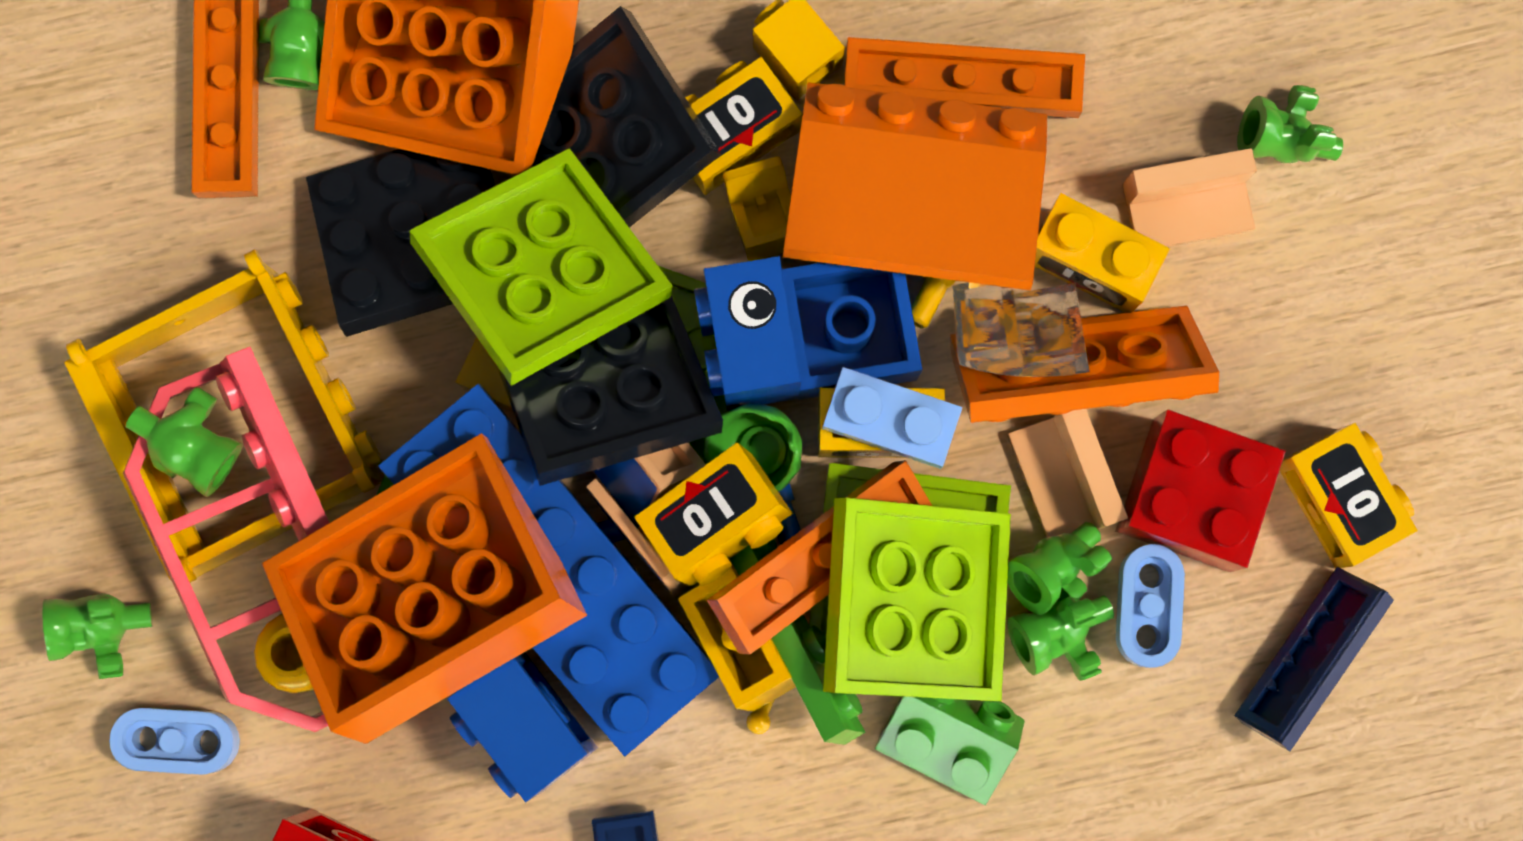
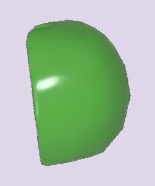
M753 402L723 412L721 414L723 418L722 433L705 438L704 463L708 464L732 445L739 443L753 454L777 491L783 490L801 468L802 439L790 418L775 407Z

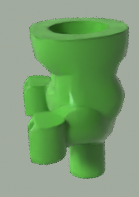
M288 0L287 8L277 12L270 18L260 19L258 41L270 44L269 60L265 66L263 78L265 82L287 88L318 90L325 22L311 11L312 0Z
M1295 85L1289 92L1286 111L1279 110L1276 104L1266 97L1255 96L1250 101L1240 122L1237 147L1238 150L1252 148L1254 158L1273 157L1280 163L1310 162L1316 157L1336 161L1343 151V139L1331 133L1334 131L1332 127L1312 124L1306 119L1307 111H1313L1316 108L1319 96L1314 94L1316 92L1315 88Z
M196 387L186 398L184 407L162 419L145 408L138 406L130 415L125 427L147 440V448L153 463L152 465L171 478L177 475L183 477L206 497L213 494L230 473L243 448V444L230 437L218 436L202 426L203 421L208 418L218 399L200 387Z
M1084 522L1072 533H1062L1044 538L1037 543L1032 553H1023L1013 558L1008 563L1007 583L1015 597L1025 608L1036 615H1042L1048 612L1057 600L1061 601L1066 597H1074L1079 600L1088 590L1086 584L1077 577L1080 570L1086 576H1094L1108 565L1112 557L1104 547L1095 546L1101 541V534L1096 526L1090 522Z
M106 593L73 600L44 599L43 632L48 660H60L70 655L73 651L94 648L99 679L123 676V660L121 653H118V649L126 630L152 627L150 603L125 605L116 597Z
M1105 595L1093 600L1086 598L1078 600L1074 597H1066L1061 601H1056L1045 614L1021 613L1009 617L1007 620L1008 633L1017 656L1030 674L1035 676L1049 668L1052 659L1064 654L1071 663L1075 676L1079 681L1102 673V670L1098 669V666L1101 664L1099 656L1094 651L1088 652L1085 645V638L1089 628L1114 618V610L1111 602Z

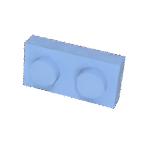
M843 367L822 429L941 469L963 407Z

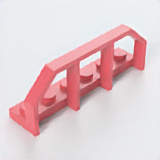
M247 347L225 356L217 365L160 387L156 391L149 411L162 418L169 399L192 391L196 387L216 381L228 409L234 411L239 408L250 431L242 434V440L251 462L257 470L266 467L270 479L163 524L140 474L148 448L147 440L139 435L124 468L123 475L226 701L317 732L328 726L323 711L316 715L308 716L239 692L216 641L281 611L277 599L273 598L210 627L169 538V535L267 493L279 523L282 527L292 525L299 541L329 524L251 347Z

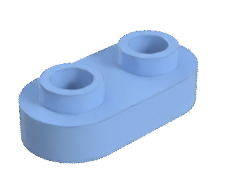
M1149 544L1132 550L1125 556L1119 569L1116 644L1122 656L1130 663L1139 667L1154 668L1163 666L1176 656L1181 646L1185 573L1179 557L1171 549L1162 545ZM1146 564L1155 567L1159 574V580L1152 588L1145 586L1139 577L1141 568ZM1143 625L1150 626L1156 634L1155 643L1148 649L1141 647L1136 639L1137 631Z
M149 707L132 709L121 715L111 729L109 743L114 758L128 769L203 775L218 772L231 764L238 753L240 738L233 721L222 713ZM146 727L153 729L157 737L156 744L150 750L145 749L140 743V734ZM208 730L212 731L218 739V746L211 754L205 752L200 744L202 735Z

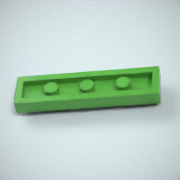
M772 539L767 544L756 549H752L748 545L730 558L738 575L740 576L777 548L776 542ZM804 614L772 637V640L788 668L792 680L824 742L845 745L866 733L857 717L862 713V706L856 694L823 692L826 637L817 626L813 625L810 627Z

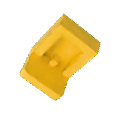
M772 157L726 171L723 174L727 196L748 261L765 259L783 253L791 195L787 187L781 158Z

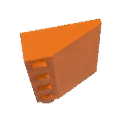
M327 0L314 130L518 175L530 169L533 165L573 50L579 0Z
M808 82L783 257L1031 291L1047 153V114L1030 112L1022 108L1007 109L969 104L961 100L946 101L909 96L901 92L886 93L849 88L841 84L826 85Z
M482 433L262 563L330 731L364 744L371 742L587 616L562 561L488 438Z

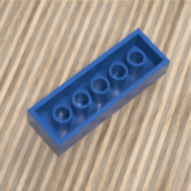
M477 384L378 466L395 485L482 433L488 438L562 561L587 613L586 617L532 648L625 757L719 678V675L708 655L564 483L559 480L542 486L539 485L521 432L482 385Z

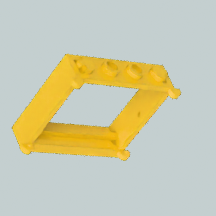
M256 249L244 254L248 269L88 350H85L80 339L66 344L67 352L71 358L64 361V364L169 580H171L123 475L124 468L138 437L136 433L125 426L130 415L137 407L117 367L262 293H265L353 468L351 473L315 491L324 512L362 492L366 493L374 489L375 485L382 482L375 466L382 463L380 453L367 431L358 434L348 414L356 410L348 389L339 377L331 381L321 361L329 357V352L323 339L312 324L306 328L304 327L295 309L303 304L295 284L292 283L287 272L278 275L276 271L265 264ZM147 452L140 469V474L163 524L188 514L172 478L152 465L153 463ZM272 513L206 548L195 525L169 535V538L191 583L197 580V577L293 527L292 525L282 527L275 513Z

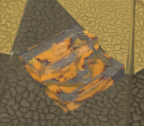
M970 282L953 285L959 365L989 373L1021 377L1065 376L1090 372L1075 282L1016 293L1014 288Z

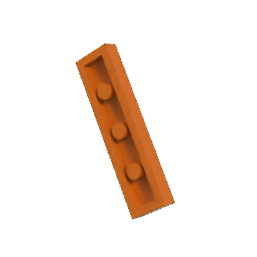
M194 0L192 193L198 198L258 197L259 0Z
M848 37L844 86L886 93L901 92L909 96L946 101L961 100L969 104L1007 109L1022 108L1030 112L1044 113L1047 116L1079 118L1083 107L1085 54Z
M906 460L891 463L847 496V498L932 506ZM834 506L707 599L708 604L739 654L750 655L829 595Z

